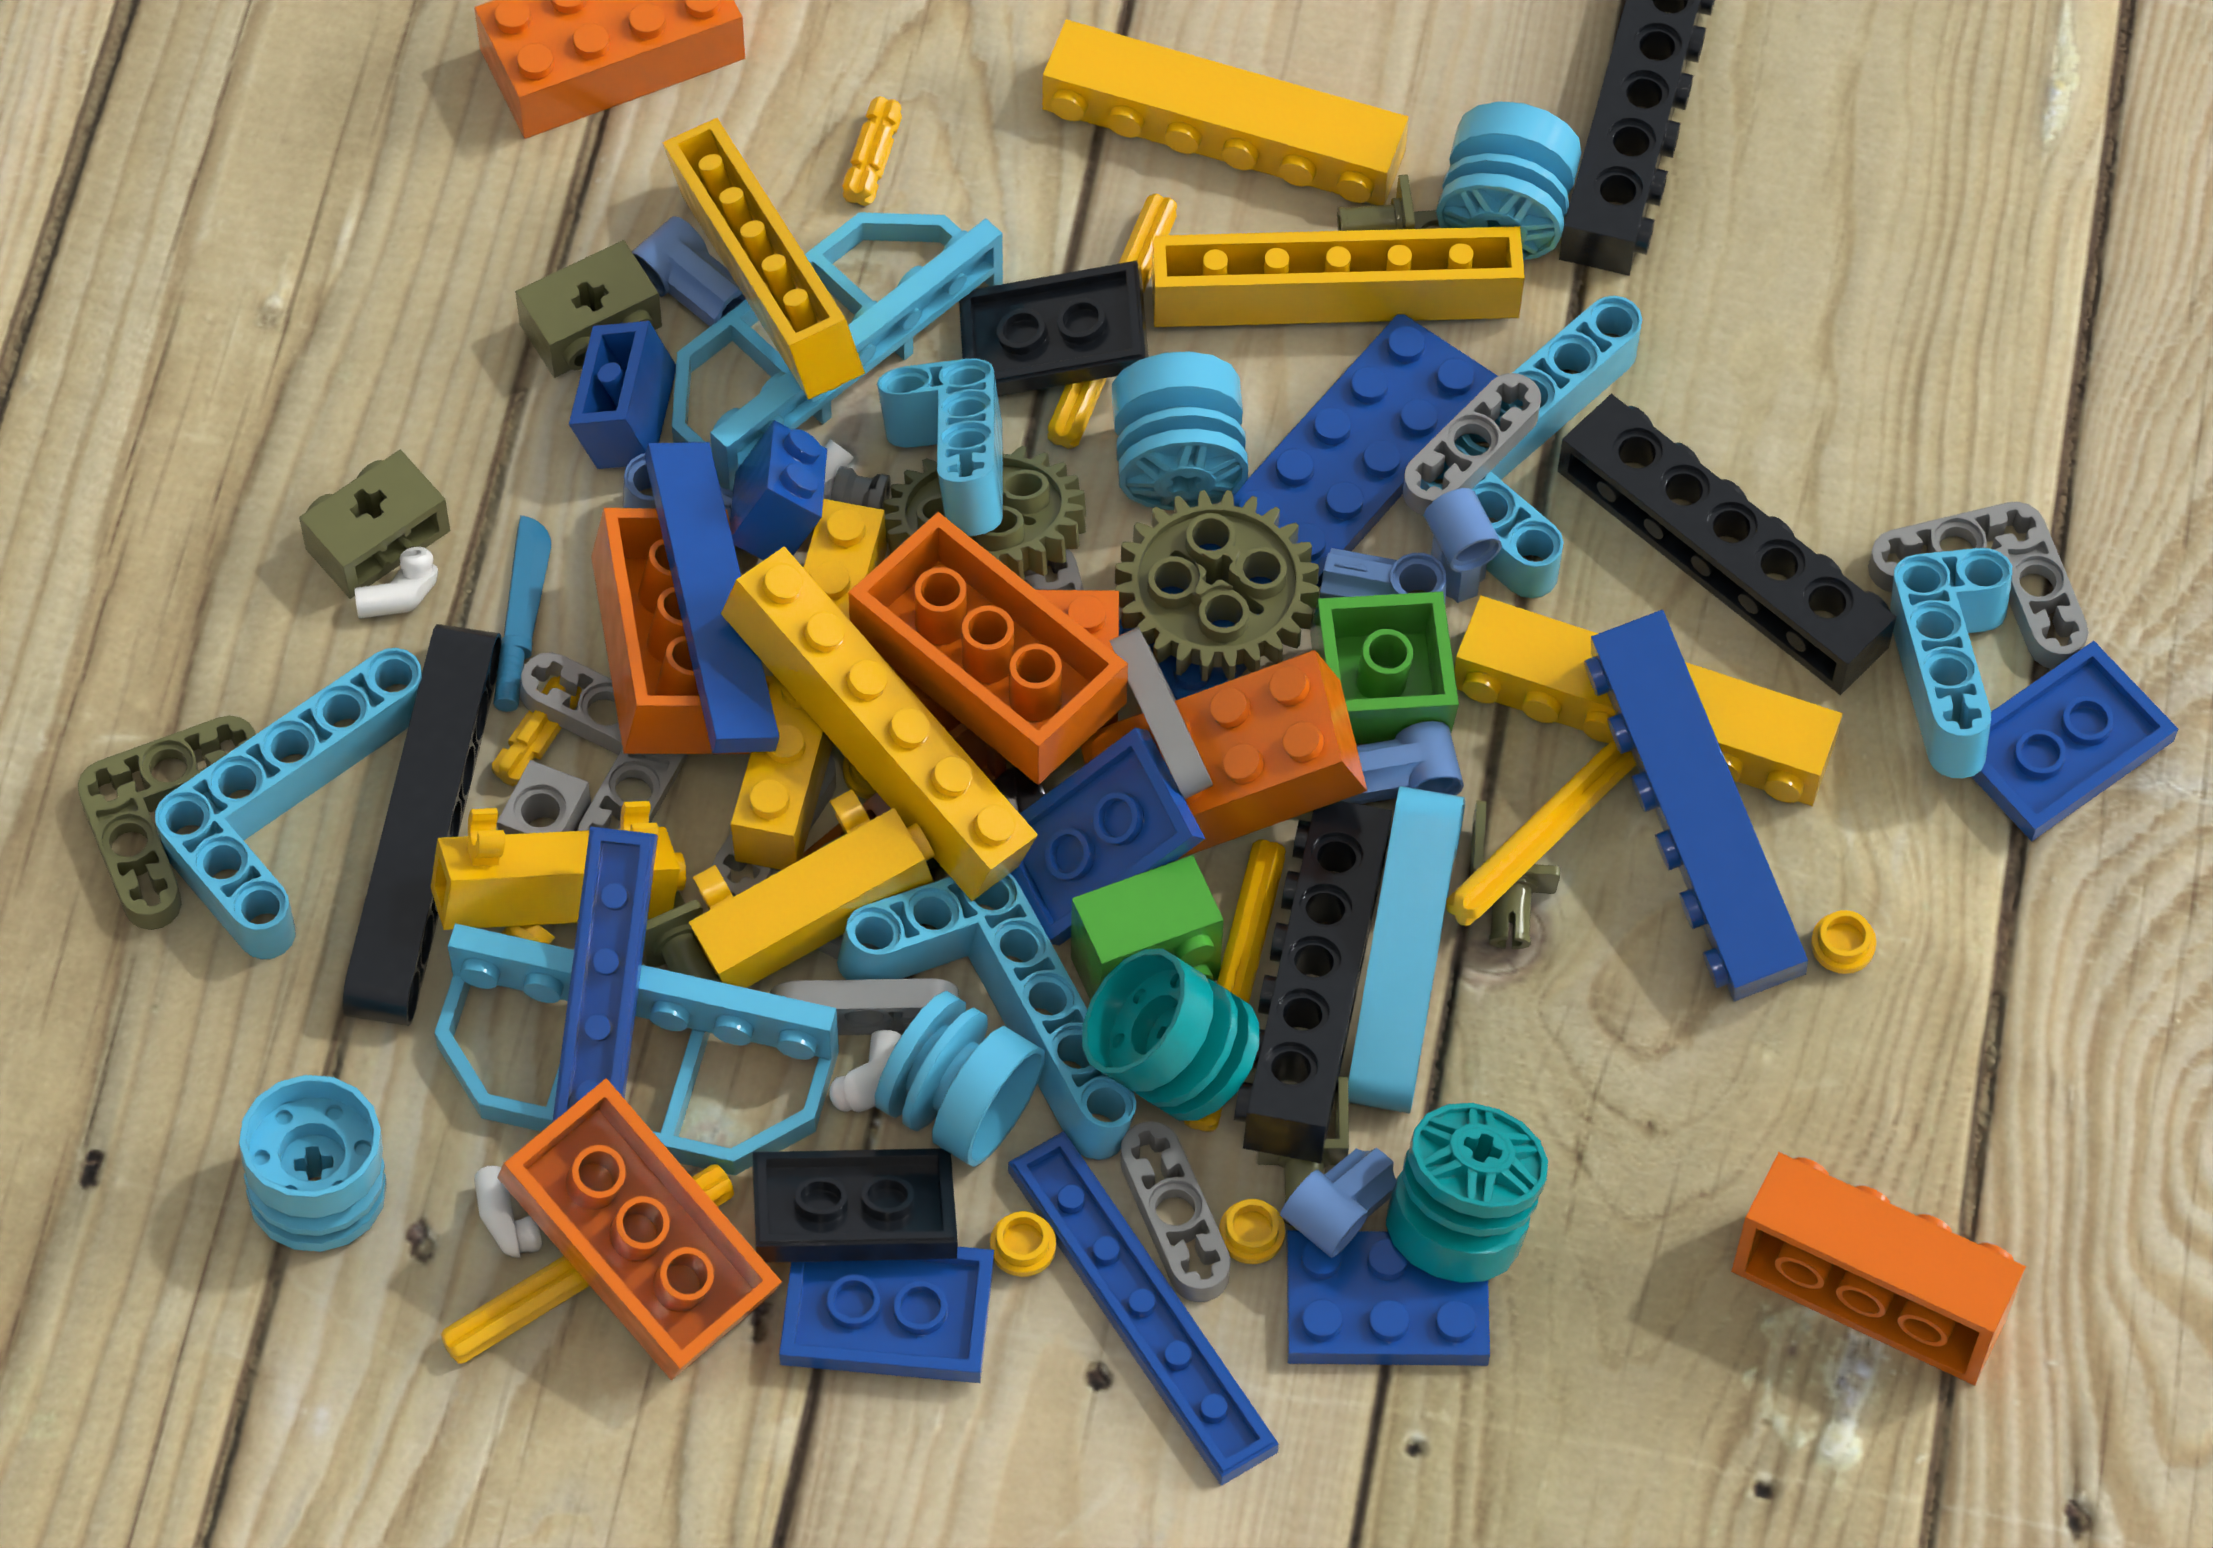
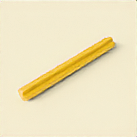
M1157 193L1146 198L1118 263L1138 260L1142 273L1143 294L1151 277L1153 236L1169 235L1177 217V203L1172 198H1164ZM1107 378L1065 385L1047 426V436L1051 443L1061 445L1067 449H1073L1079 445Z
M1613 739L1446 900L1447 912L1455 915L1457 923L1467 926L1471 925L1477 918H1480L1635 767L1636 762L1631 751L1620 754Z
M1264 839L1256 840L1252 844L1217 984L1248 1004L1286 853L1285 847L1282 844L1269 842ZM1223 1106L1218 1111L1199 1120L1184 1121V1123L1191 1129H1199L1204 1132L1215 1131L1218 1128Z
M718 1164L710 1165L692 1176L717 1207L730 1200L734 1195L733 1184L730 1178ZM563 1255L444 1328L441 1332L443 1344L447 1352L458 1364L465 1363L590 1285Z

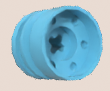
M1499 101L1478 105L1466 112L1457 126L1449 157L1450 168L1444 178L1443 191L1439 197L1436 209L1439 226L1441 228L1520 226L1523 260L1540 258L1554 250L1562 236L1564 217L1569 207L1568 195L1574 185L1582 153L1579 137L1566 122L1552 113L1524 103Z
M1190 351L1162 353L1138 360L1123 369L1112 382L1111 397L1114 431L1119 436L1116 448L1117 461L1119 462V487L1129 499L1146 507L1174 510V498L1180 496L1191 508L1198 506V496L1202 490L1206 491L1211 503L1216 504L1221 502L1226 490L1232 491V494H1235L1248 480V456L1245 451L1246 437L1245 431L1241 427L1243 407L1240 377L1231 364L1213 355Z
M944 991L936 995L920 1010L896 1044L880 1076L875 1093V1107L894 1118L902 1115V1123L914 1131L925 1128L936 1118L932 1130V1142L968 1165L975 1167L984 1162L1001 1145L1029 1103L1044 1067L1045 1050L1005 1026L992 1031L985 1038L988 1028V1015L974 1007L966 1011L965 1001L948 991Z
M302 1075L280 1081L256 1097L243 1117L239 1139L241 1160L245 1172L246 1194L254 1221L270 1239L294 1250L323 1252L345 1246L368 1231L384 1207L387 1185L384 1172L385 1164L382 1157L381 1128L374 1106L356 1087L329 1076ZM321 1177L320 1180L310 1181L311 1178Z

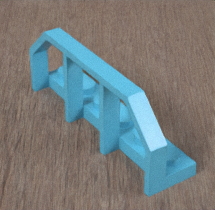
M859 212L805 253V256L826 289L855 315L848 326L865 374L893 352L898 354L904 361L913 354V337L983 282L988 286L1003 284V233L986 218L970 231H962L945 215ZM863 240L940 242L945 246L943 251L925 266L919 265L910 269L902 277L898 286L878 302L869 298L833 265L834 262ZM744 300L677 352L672 414L673 443L705 442L688 426L691 373L733 341L771 376L762 387L760 394L742 408H733L720 417L710 432L711 451L720 487L731 491L734 488L735 472L773 420L792 430L796 429L811 416H814L820 423L824 424L832 418L831 401L865 375L863 374L834 390L824 392L808 400L781 355L751 328L759 319L747 300Z
M455 923L448 943L453 977L434 1032L437 1047L481 1118L542 1132L553 1121L559 1067L546 1107L491 1095L487 1092L454 1039V1035L471 985L482 989H492L497 985L523 991L532 999L545 1003H556L560 999L568 1001L574 950ZM645 965L641 966L635 1016L650 1019L656 1026L670 1031H683L686 1028L692 1029L661 1133L653 1131L679 1163L704 1169L710 1165L718 1164L726 1174L737 1175L752 1167V1152H779L816 1132L839 1053L836 1008ZM710 1033H713L721 1041L732 1045L742 1046L753 1042L775 1047L784 1055L795 1059L808 1060L814 1056L819 1057L803 1110L733 1148L679 1137Z

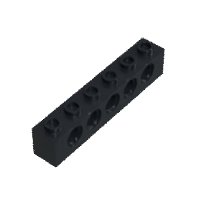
M1626 0L1565 219L1559 260L1630 276L1635 254L1647 255L1655 224V219L1646 218L1648 205L1660 206L1668 171L1658 168L1662 156L1670 158L1674 156L1681 123L1671 121L1675 108L1686 110L1694 75L1684 73L1687 61L1699 62L1706 28L1697 26L1700 14L1711 16L1715 0ZM1609 202H1618L1623 205H1614Z
M1611 393L1562 439L1557 472L1839 695L1853 684L1889 648L1897 616L1891 613L1888 605L1881 597L1873 592L1863 591L1842 574L1839 566L1831 558L1824 554L1813 552L1794 536V533L1784 521L1774 516H1767L1747 500L1744 492L1735 483L1727 479H1720L1702 465L1696 454L1688 446L1679 442L1674 443L1656 429L1649 417L1639 408L1627 406ZM1625 463H1639L1643 465L1644 468H1633L1626 465ZM1683 499L1690 502L1691 505H1679L1672 500ZM1730 536L1740 542L1730 543L1721 540L1719 537ZM1776 573L1786 577L1787 579L1775 580L1768 577L1766 574ZM1814 611H1826L1835 617H1820Z
M1339 801L1313 810L1311 821L1299 819L1292 857L1303 860L1300 872L1288 870L1285 880L1281 909L1291 910L1288 924L1276 922L1270 951V961L1280 962L1277 977L1265 975L1262 984L1258 1013L1268 1015L1265 1030L1259 1029V1048L1252 1068H1257L1253 1083L1243 1082L1236 1102L1234 1121L1246 1123L1243 1149L1316 1163L1322 1162L1325 1140L1337 1090V1079L1340 1076L1388 847L1392 810ZM1306 975H1316L1319 977H1309ZM1294 1027H1302L1308 1030H1297ZM1289 1080L1298 1084H1286L1281 1081Z

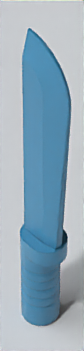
M521 515L517 528L505 629L500 648L493 702L498 710L505 712L514 711L519 706V688L524 659L530 658L532 654V639L551 551V538L546 528L538 521Z

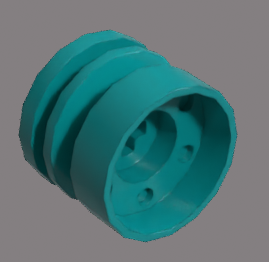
M1163 948L1144 949L1124 959L1104 978L1095 992L1082 1026V1048L1091 1066L1132 1092L1135 1091L1137 1095L1178 1121L1199 1120L1218 1111L1238 1092L1247 1078L1259 1048V1021L1250 1004L1211 979H1207L1204 974Z
M1476 1103L1447 1104L1427 1113L1414 1129L1410 1140V1148L1407 1150L1404 1158L1403 1170L1397 1178L1388 1203L1386 1227L1393 1245L1414 1266L1434 1277L1459 1283L1487 1281L1506 1272L1520 1253L1529 1228L1530 1216L1537 1207L1539 1195L1542 1193L1547 1180L1548 1158L1541 1141L1522 1121L1500 1109Z

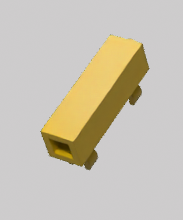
M853 789L829 801L836 813L835 817L846 835L733 897L716 865L694 876L693 880L699 888V892L709 911L689 921V925L721 983L747 988L844 934L848 918L858 908L932 883L933 879L926 861L935 857V854L918 823L906 827L895 808L870 821Z
M649 801L624 802L620 816L621 829L617 830L658 835L648 919H652L672 910L676 891L684 890L686 884L685 860L681 852H674L666 827H658L657 823H649L651 809ZM497 808L470 810L468 836L437 839L431 891L443 930H453L455 923L474 928L578 923L590 830L505 834L504 830H496Z

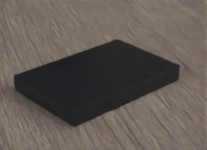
M1138 260L978 288L959 301L962 359H981L992 364L998 396L1118 376L1126 367L1140 359L1149 357L1142 273Z
M932 1148L752 1152L755 1248L765 1263L957 1259L958 1239L951 1154L946 1150Z

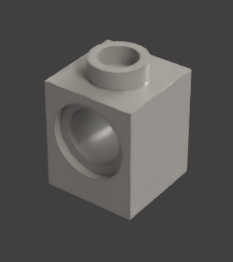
M530 760L497 821L498 830H504L505 834L577 831L583 816L591 804L589 782ZM539 818L555 820V822L546 827L529 825L532 821Z

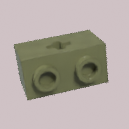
M624 240L515 291L520 326L554 378L570 370H581L583 368L593 326L650 321L655 330L662 327L659 293Z
M401 449L385 460H377L368 464L355 480L334 494H325L319 497L308 507L304 514L299 516L305 549L349 599L355 596V588L370 586L400 566V555L406 549L412 547L426 548L450 532L445 498Z

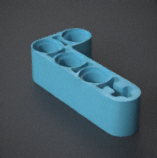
M960 359L904 366L884 373L878 379L877 387L888 442L902 448L937 445V473L945 517L968 536L986 534L997 528L1003 519L1002 417L992 364L981 359Z
M1990 548L1915 554L1899 561L1894 569L1890 611L1897 618L1893 635L1928 760L1937 772L1950 778L1963 779L1974 776L1982 770L1986 761L1991 710L1968 633L1993 630L2003 624L2007 616L2012 581V564L2009 559L2001 552Z

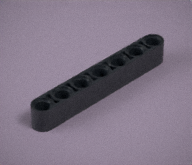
M436 624L433 629L422 671V679L418 687L346 975L342 1005L344 1016L407 1026L411 1025L414 1019L439 918L431 891L437 839L459 836L496 684L502 644L500 633Z

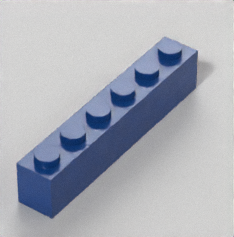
M1662 609L1591 636L1592 658L1584 660L1588 678L1597 696L1605 693L1609 696L1616 714L1607 718L1611 734L1620 754L1631 751L1640 773L1631 776L1635 793L1643 811L1647 812L1655 809L1661 823L1663 832L1655 834L1656 843L1667 869L1672 870L1679 867L1688 890L1679 893V898L1691 928L1695 929L1700 926L1704 928L1712 949L1703 952V956L1715 987L1720 988L1727 985L1733 1002L1806 975L1808 958L1664 610Z

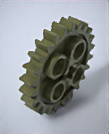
M1025 446L1019 447L1011 455L1004 454L1003 452L1002 522L997 528L986 534L969 537L1024 581V572L1028 570L1043 576L1048 574L1047 560L1065 563V549H1078L1080 546L1079 534L1086 533L1084 490H1079L1078 476H1067V468L1064 462L1049 466V455L1045 452L1032 459L1027 458ZM928 458L922 460L924 473L906 470L904 472L905 484H892L890 487L891 499L883 501L886 540L889 543L890 554L937 512L945 517L937 473V462Z
M1202 490L1198 496V506L1191 508L1184 499L1176 496L1174 498V514L1170 516L1164 510L1154 507L1152 509V527L1136 522L1133 533L1134 542H1123L1121 545L1122 563L1115 565V584L1118 585L1115 587V591H1119V607L1123 608L1121 625L1123 629L1139 626L1148 645L1155 643L1153 655L1158 664L1166 660L1170 655L1176 657V674L1180 676L1188 669L1191 663L1199 665L1202 681L1209 679L1213 667H1222L1228 681L1235 678L1236 665L1244 663L1251 673L1260 670V657L1263 655L1276 664L1280 663L1283 656L1282 644L1297 649L1300 646L1301 629H1311L1313 624L1314 610L1312 608L1316 607L1317 599L1319 598V587L1316 586L1318 584L1319 566L1318 564L1310 563L1312 545L1310 542L1297 543L1299 526L1296 522L1278 528L1279 508L1274 507L1263 516L1257 514V497L1255 496L1249 498L1242 508L1234 506L1232 491L1228 490L1223 495L1220 504H1212L1206 491ZM1215 544L1222 548L1211 551L1202 549L1199 546ZM1254 577H1266L1268 579H1271L1272 582L1267 584H1257L1255 582L1250 581L1249 579ZM1171 586L1181 588L1184 591L1178 594H1168L1161 591V589ZM1228 620L1235 625L1224 628L1215 626L1212 622Z

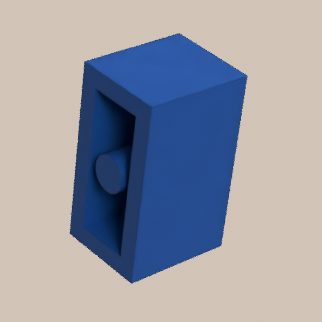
M650 321L592 327L569 426L597 469L626 467L633 458L646 453L648 443H659L676 372V364Z
M773 420L735 472L729 526L735 546L763 561L784 546L794 555L822 518L827 448L821 446L812 435L800 429L792 430Z

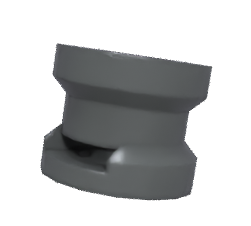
M840 466L835 477L830 500L884 510L883 501L889 499L891 477L886 474H877L873 478L858 476L853 468Z

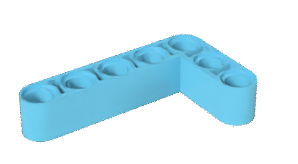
M1607 296L1594 302L1513 372L1530 378L1540 390L1541 403L1537 424L1472 489L1475 491L1487 516L1498 521L1491 524L1501 541L1502 547L1499 553L1487 563L1486 570L1509 590L1521 597H1543L1553 590L1558 581L1564 542L1556 526L1506 485L1502 479L1633 365L1637 354L1642 316L1634 302L1625 297ZM1611 333L1616 334L1620 337H1608L1604 334ZM1562 370H1575L1578 373L1570 374L1565 373ZM1517 399L1515 402L1508 404L1502 400L1500 415L1494 421L1498 427L1500 426L1501 417L1510 408L1515 406L1522 410L1519 407L1523 406L1522 401ZM1477 434L1462 435L1454 442L1457 449L1466 455H1480L1489 449V447H1482L1476 444L1480 442L1488 443L1482 436ZM1444 462L1443 473L1437 479H1443L1445 472L1449 469L1446 462ZM1421 479V489L1427 491L1430 487L1436 486L1442 490L1443 484H1438L1434 481L1428 483ZM1523 556H1538L1543 561H1528Z
M387 648L375 653L170 792L159 802L155 811V823L169 863L239 946L250 956L259 959L278 957L292 946L296 933L289 897L284 887L244 840L409 727L418 687L422 679V670L416 656L408 650ZM396 684L407 686L398 692L384 691L387 687ZM343 719L355 720L352 725L347 727L333 726L336 722ZM300 754L304 756L301 760L294 763L281 762L283 758L289 755ZM238 790L252 791L243 798H229L232 793ZM196 825L200 827L191 834H176L180 828ZM233 869L238 871L234 876L227 879L212 878L222 870ZM270 913L277 915L272 921L265 924L250 922L254 917L261 914Z
M1399 786L1348 1080V1103L1409 1114L1411 1112L1446 900L1448 898L1453 862L1457 856L1466 801L1462 796Z
M1008 874L973 901L969 899L951 877H947L864 905L853 911L847 920L837 959L839 972L846 980L903 979L968 956L1006 1027L1045 1050V1063L1038 1086L1062 1130L1065 1131L1078 1152L1086 1158L1095 1160L1108 1159L1119 1152L1122 1140L1130 1128L1136 1111L1137 1102L1134 1092L1089 1064L1082 1048V1026L1088 1009L1022 889L1011 874ZM978 905H987L995 910H987ZM920 924L932 925L937 930L926 929ZM861 944H872L880 949H869ZM1006 956L1017 957L1023 962L1020 963L1008 959ZM1034 1008L1045 1009L1053 1015L1041 1014ZM1063 1061L1074 1062L1080 1065L1082 1068L1078 1069L1066 1065ZM1092 1114L1103 1115L1112 1122L1100 1121L1093 1117Z

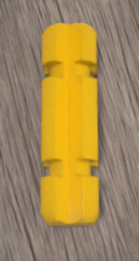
M878 96L870 101L865 116L868 120L862 125L850 161L852 167L847 170L842 184L844 190L843 198L849 203L868 206L875 199L879 187L877 180L882 178L894 142L892 135L897 133L902 118L901 104L895 99L887 100L884 97Z
M560 676L550 678L541 693L547 695L552 688H558L566 692L565 687L559 684ZM579 686L577 687L576 696L571 695L569 708L575 710L580 695L583 692ZM528 710L508 739L510 748H502L493 761L492 772L505 784L512 787L517 785L529 761H533L534 758L541 760L562 727L558 723L549 721L547 714L537 710L532 713Z

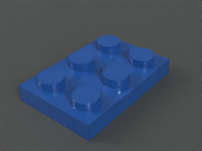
M2092 641L1991 712L1986 761L1982 770L1971 777L2032 842L2174 742L2178 728L2095 641Z
M1134 728L1020 813L1038 836L1019 867L1010 874L1018 882L1051 944L1060 946L1071 938L1072 898L1174 862L1205 839L1148 730Z
M1288 1230V1364L1488 1366L1490 1359L1488 1280L1459 1283L1434 1277L1411 1264L1393 1245L1388 1231H1358L1348 1245L1338 1255L1331 1258L1298 1230Z
M958 1247L957 1259L791 1262L779 1352L780 1365L981 1383L994 1266V1250Z

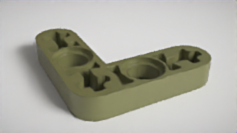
M229 715L201 723L99 760L88 766L80 775L78 791L83 810L124 913L129 921L139 928L154 930L165 927L178 916L182 905L176 877L149 812L155 811L159 802L166 795L206 769L199 770L194 753L195 750L201 749L203 760L206 761V765L209 767L226 755V752L221 750L220 743L232 739L233 744L238 747L256 735L251 724L241 717ZM164 759H179L187 765L186 772L182 777L172 782H161L151 775L156 764ZM140 771L145 790L139 792L132 777V773ZM111 783L112 787L117 790L118 797L114 800L106 801L105 797L100 793L99 787ZM137 832L147 838L145 848L134 856H120L112 850L113 842L124 833ZM148 872L153 889L160 899V903L153 906H148L147 902L142 899L141 889L136 877Z

